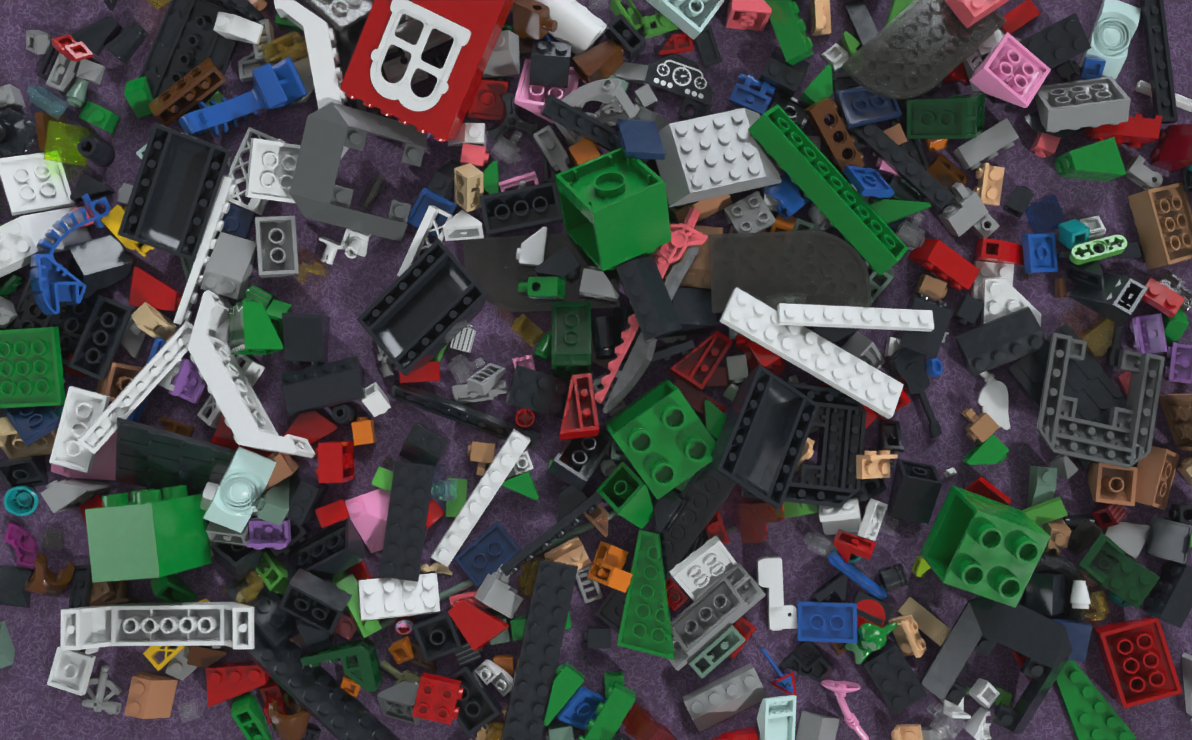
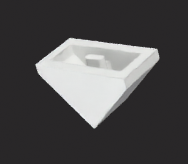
M461 210L443 225L445 241L484 238L482 222L464 210Z

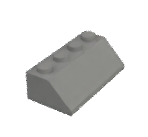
M750 663L683 696V701L697 729L701 732L761 702L763 698H768L753 665Z

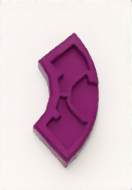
M9 522L4 541L11 544L15 549L17 555L16 564L36 569V566L33 565V562L37 559L34 556L38 553L35 540L24 527L15 522Z

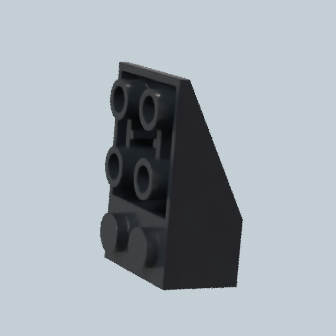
M1104 272L1103 289L1078 282L1068 297L1121 327L1130 317L1148 289L1131 278Z

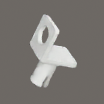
M346 229L341 243L326 237H319V240L327 245L321 258L322 262L326 261L327 264L333 265L337 250H344L348 247L351 229Z
M351 229L348 247L345 249L346 256L351 259L357 255L365 257L371 234Z
M964 697L958 706L945 699L942 701L944 703L943 713L951 718L971 719V715L964 712Z

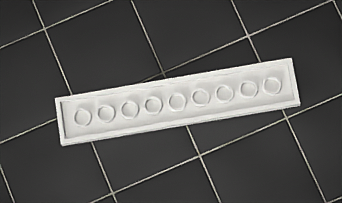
M737 287L733 290L720 319L721 323L887 419L893 417L904 384L804 326L779 325L778 311Z

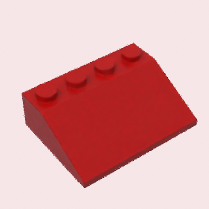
M1159 617L1114 622L1093 628L1115 700L1122 708L1125 709L1183 693Z

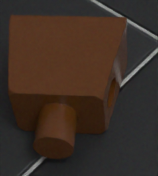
M515 0L513 2L514 33L519 38L539 40L547 35L549 31H556L558 23L556 20L550 19V9L548 6L536 0Z

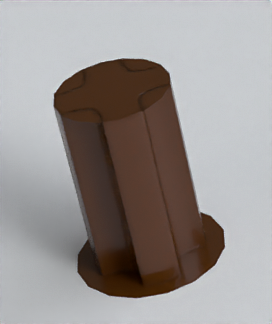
M1066 278L1054 279L1055 298L1067 297Z

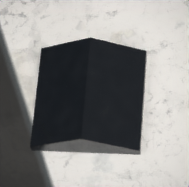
M779 90L771 108L778 104L803 131L808 120L804 110L810 106Z

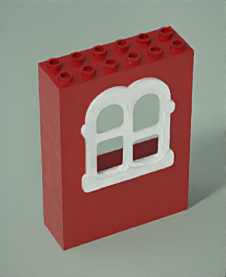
M374 0L340 90L344 91L345 96L356 100L358 98L363 100L362 104L367 107L381 109L380 113L391 117L393 115L398 117L397 121L402 124L416 126L415 130L426 134L428 132L433 134V138L437 141L448 142L449 140H455L514 0ZM403 14H407L424 24L416 45H412L395 35ZM432 29L442 31L454 39L445 64L441 69L421 59ZM392 44L411 53V59L406 72L397 83L386 81L381 72L383 61L389 46ZM417 68L437 77L435 88L428 97H418L411 89V80Z

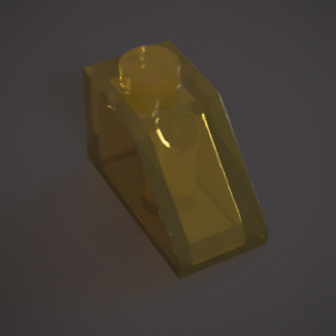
M295 31L261 45L266 64H277L288 57H291L293 62H297L309 56L305 37Z
M1103 317L1078 336L1080 340L1087 341L1086 349L1093 357L1099 358L1107 352L1106 349L1112 345L1114 322Z

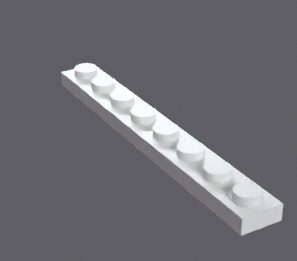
M224 177L173 323L183 325L186 320L189 322L192 312L190 310L192 304L195 305L199 296L197 290L201 286L203 273L209 261L211 250L214 249L217 242L218 231L221 232L224 226V221H222L224 213L227 214L230 209V196H233L236 192V181L232 178Z
M779 303L777 306L779 325L928 332L934 329L932 310Z
M187 320L77 440L79 444L93 454L100 449L117 430V417L127 419L188 351V344L194 327Z
M513 429L431 554V558L448 567L529 444L530 438Z

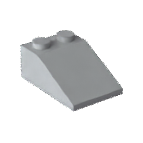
M220 232L204 270L200 289L209 290L234 299L245 298L244 294L248 288L257 252V242Z

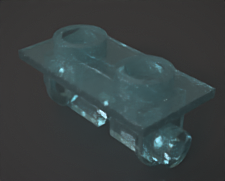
M40 85L38 88L35 86L27 88V93L30 96L29 101L57 120L60 119L69 106L68 103Z

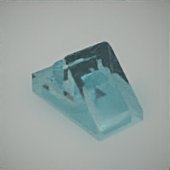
M433 479V490L430 499L450 501L458 498L457 479Z

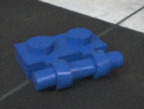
M741 72L738 80L745 83L744 85L736 83L728 102L760 113L761 116L766 112L771 97L765 95V93L768 92L773 95L776 87L769 85L770 83L766 81L762 82L753 78L754 76L751 74L746 75ZM752 85L760 89V92L749 88V86Z

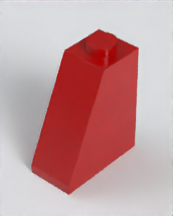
M134 267L128 305L140 307L146 302L158 310L177 312L183 293L145 269Z
M313 410L299 414L285 435L290 434L305 438L312 446L338 431L341 426L319 410Z
M469 599L457 600L451 605L452 609L448 611L473 651L481 649L510 627L508 623Z

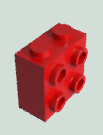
M423 673L420 678L412 717L451 725L453 719L457 720L460 707H456L458 699H462L464 688L461 687L462 681Z

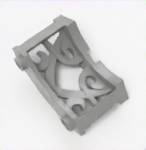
M608 78L588 83L574 90L561 100L579 111H582L584 104L590 100L603 102L599 111L595 113L585 112V114L609 127L616 125L617 119L634 120L640 110L638 105L633 104L621 86L622 81L620 79ZM554 122L566 138L565 141L568 145L572 146L584 139V137L573 131L570 132L569 129Z

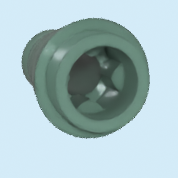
M77 78L65 96L67 98L66 103L76 108H81L82 105H85L89 82L82 78Z

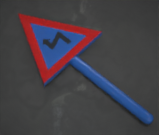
M761 648L762 653L780 676L771 681L770 684L789 695H796L797 699L794 670L783 675L766 650Z

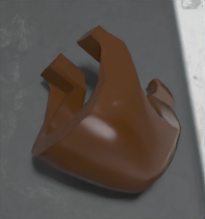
M39 551L35 554L34 557L37 559L33 562L36 570L26 584L25 590L39 595L59 597L73 580L75 565L68 561V565L59 570L60 574H55L47 566L46 555Z
M288 693L283 694L284 704L294 709L296 714H280L278 712L277 700H273L269 703L268 711L272 720V727L281 740H301L305 735L311 714Z

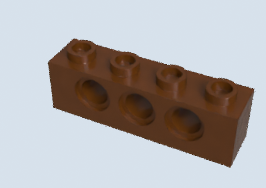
M208 57L149 103L148 106L152 114L165 127H168L227 81V79Z
M823 98L805 109L804 112L832 165L846 178L847 176L843 173L846 165L863 167L865 166L863 162L864 157L856 149L853 136L847 132L844 119L838 115L836 103L830 98ZM826 115L830 117V123L828 125H826L824 122V118ZM835 132L839 134V139L836 142L833 139ZM844 149H846L848 152L846 158H843L842 152Z

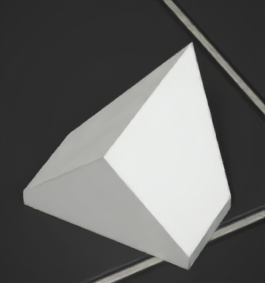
M980 707L963 726L976 740L991 739L989 732L991 723H986V716H991V714L985 707Z

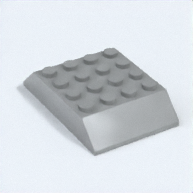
M741 108L670 123L658 131L666 155L664 160H655L660 178L665 181L669 207L782 182L775 159L765 152L764 147L754 140L748 131L750 126L760 117V113Z

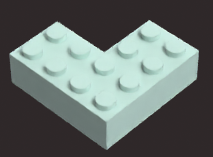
M725 0L646 1L694 40Z

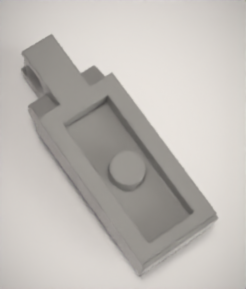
M550 125L534 133L535 140L552 168L556 172L558 170L561 172L569 170L567 166L571 163L569 157Z
M498 380L485 396L469 390L468 384L452 386L455 402L465 404L492 400L498 394L507 393V386L505 380Z

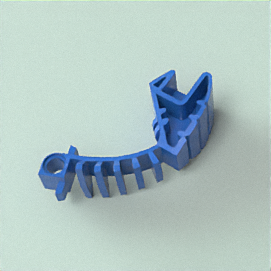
M291 57L285 58L274 66L268 63L253 70V89L243 95H234L233 99L230 100L223 97L221 98L222 103L219 104L215 100L209 101L210 107L203 101L199 102L200 110L185 114L178 119L184 133L195 136L210 128L214 138H218V125L226 133L229 131L227 125L229 121L232 122L235 128L239 126L237 118L243 117L244 121L249 120L247 115L252 112L256 115L259 113V109L289 106L303 99L308 93Z
M88 193L84 194L82 199L85 203V208H78L71 213H67L61 220L56 221L52 225L54 229L62 234L58 235L53 229H48L44 236L53 241L52 244L46 240H39L37 246L47 249L46 254L31 255V267L33 268L30 270L31 290L35 293L33 296L37 305L45 315L58 314L60 312L59 302H67L68 305L81 303L86 285L72 275L67 268H63L61 263H57L53 253L60 242L77 228L92 221L96 228L104 227L100 218L105 217L110 212V205L106 197L91 202ZM96 204L102 207L103 211L101 214L95 211ZM86 210L90 216V219H87Z

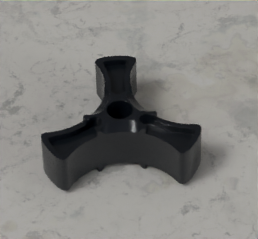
M512 92L501 93L499 96L504 105L503 116L497 125L486 129L488 136L494 142H498L501 135L508 130L520 129L533 137V134L537 131L538 124L521 120L517 116L514 109L515 94Z

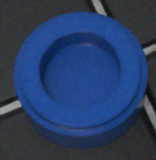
M937 357L929 358L926 361V370L930 377L940 376L943 372L942 363Z

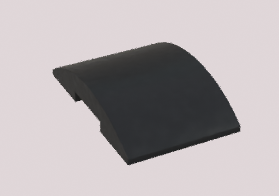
M29 277L16 307L18 317L9 324L7 330L58 327L62 363L104 381L134 309L96 293L85 299L83 297L79 304L68 305L67 302H59L60 312L58 314L45 315L34 299L33 295L35 293L31 290L30 282L32 280ZM70 353L74 354L71 361L68 360Z

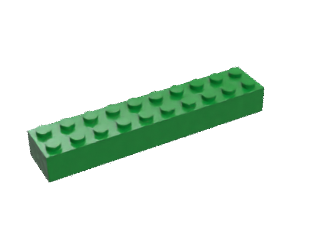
M778 104L762 114L750 126L748 131L751 133L752 138L758 141L764 147L765 152L777 161L778 166L787 172L792 182L798 185L803 190L804 195L815 203L819 212L825 214L830 220L831 225L837 228L843 234L844 239L854 246L858 255L869 263L870 268L881 276L901 259L909 248Z

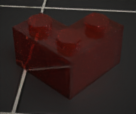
M748 501L738 504L742 543H761L767 540V523L779 522L785 519L783 505L781 510H778L765 501Z
M635 704L630 709L622 722L626 733L631 737L634 736L636 740H677L665 725L657 722L644 707Z

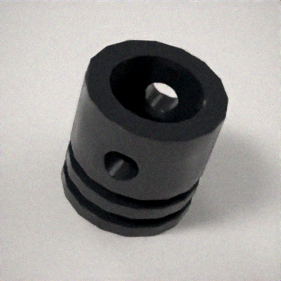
M901 563L878 570V575L885 592L909 585L907 573Z

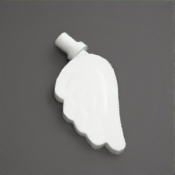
M988 371L980 373L979 375L986 382L979 393L977 401L982 406V413H987L998 424L999 428L1002 427L1004 430L1010 429L1006 385L996 380L993 373Z

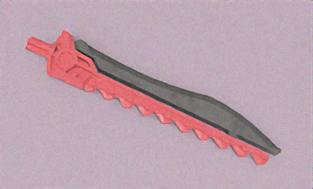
M690 207L683 224H670L672 241L659 246L656 256H654L662 279L669 266L673 265L665 281L671 301L699 252L698 246L703 245L708 239L707 235H703L702 232L694 229L701 213L696 208ZM688 248H690V249L688 250L687 254L685 255L683 261L680 262V260L682 259V257H683L684 253L686 252V250H687ZM634 314L628 317V323L631 327L621 332V338H623L624 343L615 347V354L618 357L608 363V369H610L611 373L601 380L604 389L595 393V400L601 404L614 378H618L603 408L605 414L611 411L632 390L653 358L657 340L646 344L641 332L622 371L619 370L639 329Z

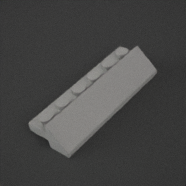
M740 563L734 566L671 621L675 659H669V661L677 671L766 595Z

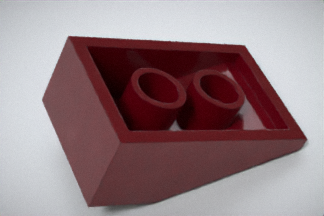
M1192 124L1170 125L1160 130L1157 147L1153 149L1150 158H1152L1150 165L1170 172L1191 165Z

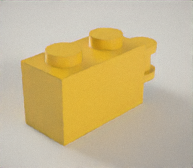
M117 204L101 221L126 248L136 249L143 257L147 256L146 253L150 249L153 250L154 247L145 244L140 247L141 243L117 235L126 207Z

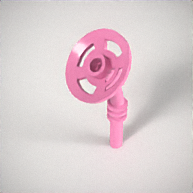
M822 680V686L834 691V695L844 715V721L849 728L853 729L861 740H869L868 735L859 725V720L850 712L844 698L846 693L860 690L861 685L850 681Z

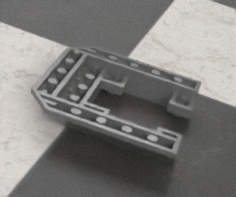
M331 102L307 116L290 195L305 218L401 242L407 227L411 205L391 200L387 218L349 209L353 189L335 185L343 147L363 151L367 133L405 143L401 162L420 167L426 148L428 132L424 134L415 130L416 126L405 125L397 120Z
M1053 332L1038 415L1037 431L1053 453L1130 468L1151 453L1165 357L1150 353L1142 354L1120 350L1117 369L1131 372L1126 409L1111 407L1108 425L1075 418L1078 398L1064 396L1063 392L1069 359L1084 361L1087 341Z

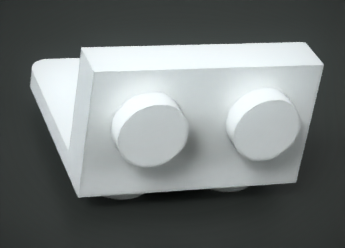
M858 498L849 499L840 507L819 505V518L823 525L824 534H837L838 529L847 532H859V525L862 520Z

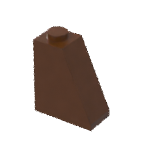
M610 39L572 57L575 74L585 85L594 81L608 79L623 64L622 55L624 52L621 45L616 44Z

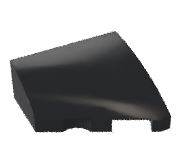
M105 16L72 33L71 36L78 42L82 41L91 52L99 56L105 45L113 40L123 27L110 17Z
M802 641L780 663L782 668L785 669L787 667L797 671V674L809 676L817 682H821L834 671V665L812 641ZM801 650L804 651V652H805L806 654H808L809 656H804V655H802Z

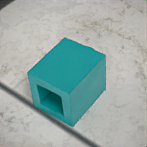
M1077 219L1060 223L1058 227V241L1072 250L1076 245L1089 242L1090 228Z

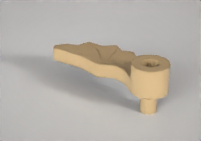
M438 562L430 567L427 564L421 566L423 573L435 571L436 573L452 576L449 566L446 567Z
M490 722L481 727L477 732L476 740H487L486 731L490 728Z

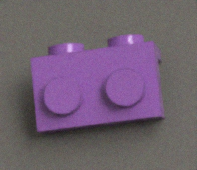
M1162 313L1132 317L1130 329L1135 336L1133 341L1134 351L1142 354L1167 352Z
M1173 342V347H1168L1167 358H1171V364L1166 366L1165 377H1169L1168 382L1192 384V345Z
M182 359L179 372L171 383L175 385L174 390H169V394L198 404L206 382L200 377L198 373L200 370L192 360Z
M250 518V540L247 542V547H253L257 550L264 549L265 547H273V549L280 550L287 547L291 541L290 519L284 518L279 526L259 518Z

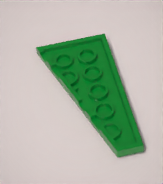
M640 529L631 574L633 575L627 590L617 646L674 660L675 655L660 533Z
M1068 660L1055 681L1076 738L1078 740H1135L1136 736L1077 663Z

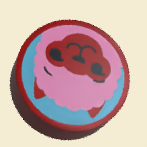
M410 616L398 617L394 622L395 631L400 635L410 634L413 631V619Z

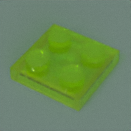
M48 121L43 160L86 167L87 158L78 152L77 144L80 143L82 138L90 137V128Z

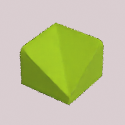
M918 555L911 572L918 577L924 578L926 571L931 567L923 557Z

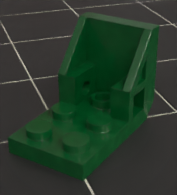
M985 93L951 96L950 98L908 99L907 139L976 138L984 132Z
M591 301L552 302L551 357L554 377L571 380L572 375L587 373L592 375Z
M1101 533L1078 565V569L1086 577L1135 609H1138L1160 579V576L1126 556L1124 550L1109 537Z
M367 638L333 645L312 654L309 651L301 658L302 666L309 665V668L321 665V662L328 661L329 664L340 661L341 658L344 674L368 693L377 691L383 683L376 645Z

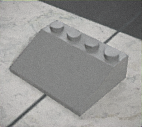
M1112 76L1042 85L1034 96L1041 123L1047 132H1059L1064 129L1077 130L1080 127H1099L1104 124L1117 125L1121 122H1128L1131 99Z

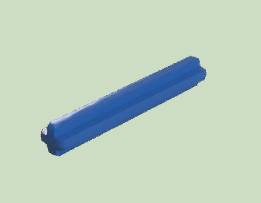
M831 552L828 555L829 563L878 600L883 601L887 597L883 588L850 563H846L838 554Z

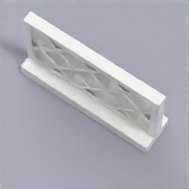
M249 127L230 167L228 177L235 180V171L242 169L244 177L235 180V185L246 181L247 184V171L245 167L249 165V161L243 163L241 157L243 153L250 152L251 144L249 140L252 133L258 135L259 139L265 138V140L287 142ZM237 185L236 194L230 196L229 202L262 215L268 200L251 198L249 204L246 205L241 197L245 195L246 190L240 192Z

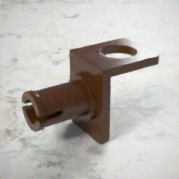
M128 580L115 581L116 598L105 602V605L138 603L139 599L129 598Z

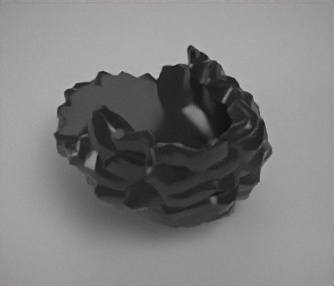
M11 108L0 110V155L2 158L23 154L31 150L33 143L36 142L35 138L38 137V134L34 131L35 125H33V122L27 116Z

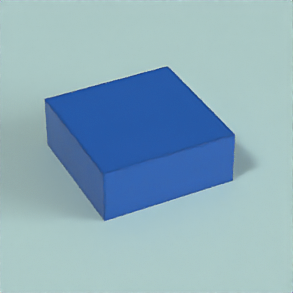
M1085 57L1080 77L1086 79L1101 78L1106 61L1104 59Z

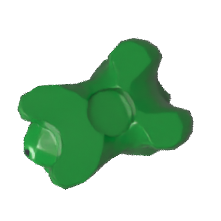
M893 622L880 628L875 624L864 623L858 628L860 636L857 637V643H846L845 649L853 651L856 657L855 662L860 665L873 651L880 650L886 644V635L893 631L898 624Z

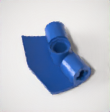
M785 172L780 176L781 183L770 185L764 192L779 202L777 205L778 214L784 219H789L806 203L813 201L804 195L803 190L794 184L790 176Z

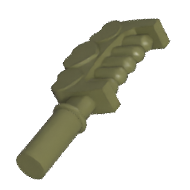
M385 660L379 665L398 679L396 685L403 681L410 683L420 682L422 675L419 673H414L408 669L402 673Z

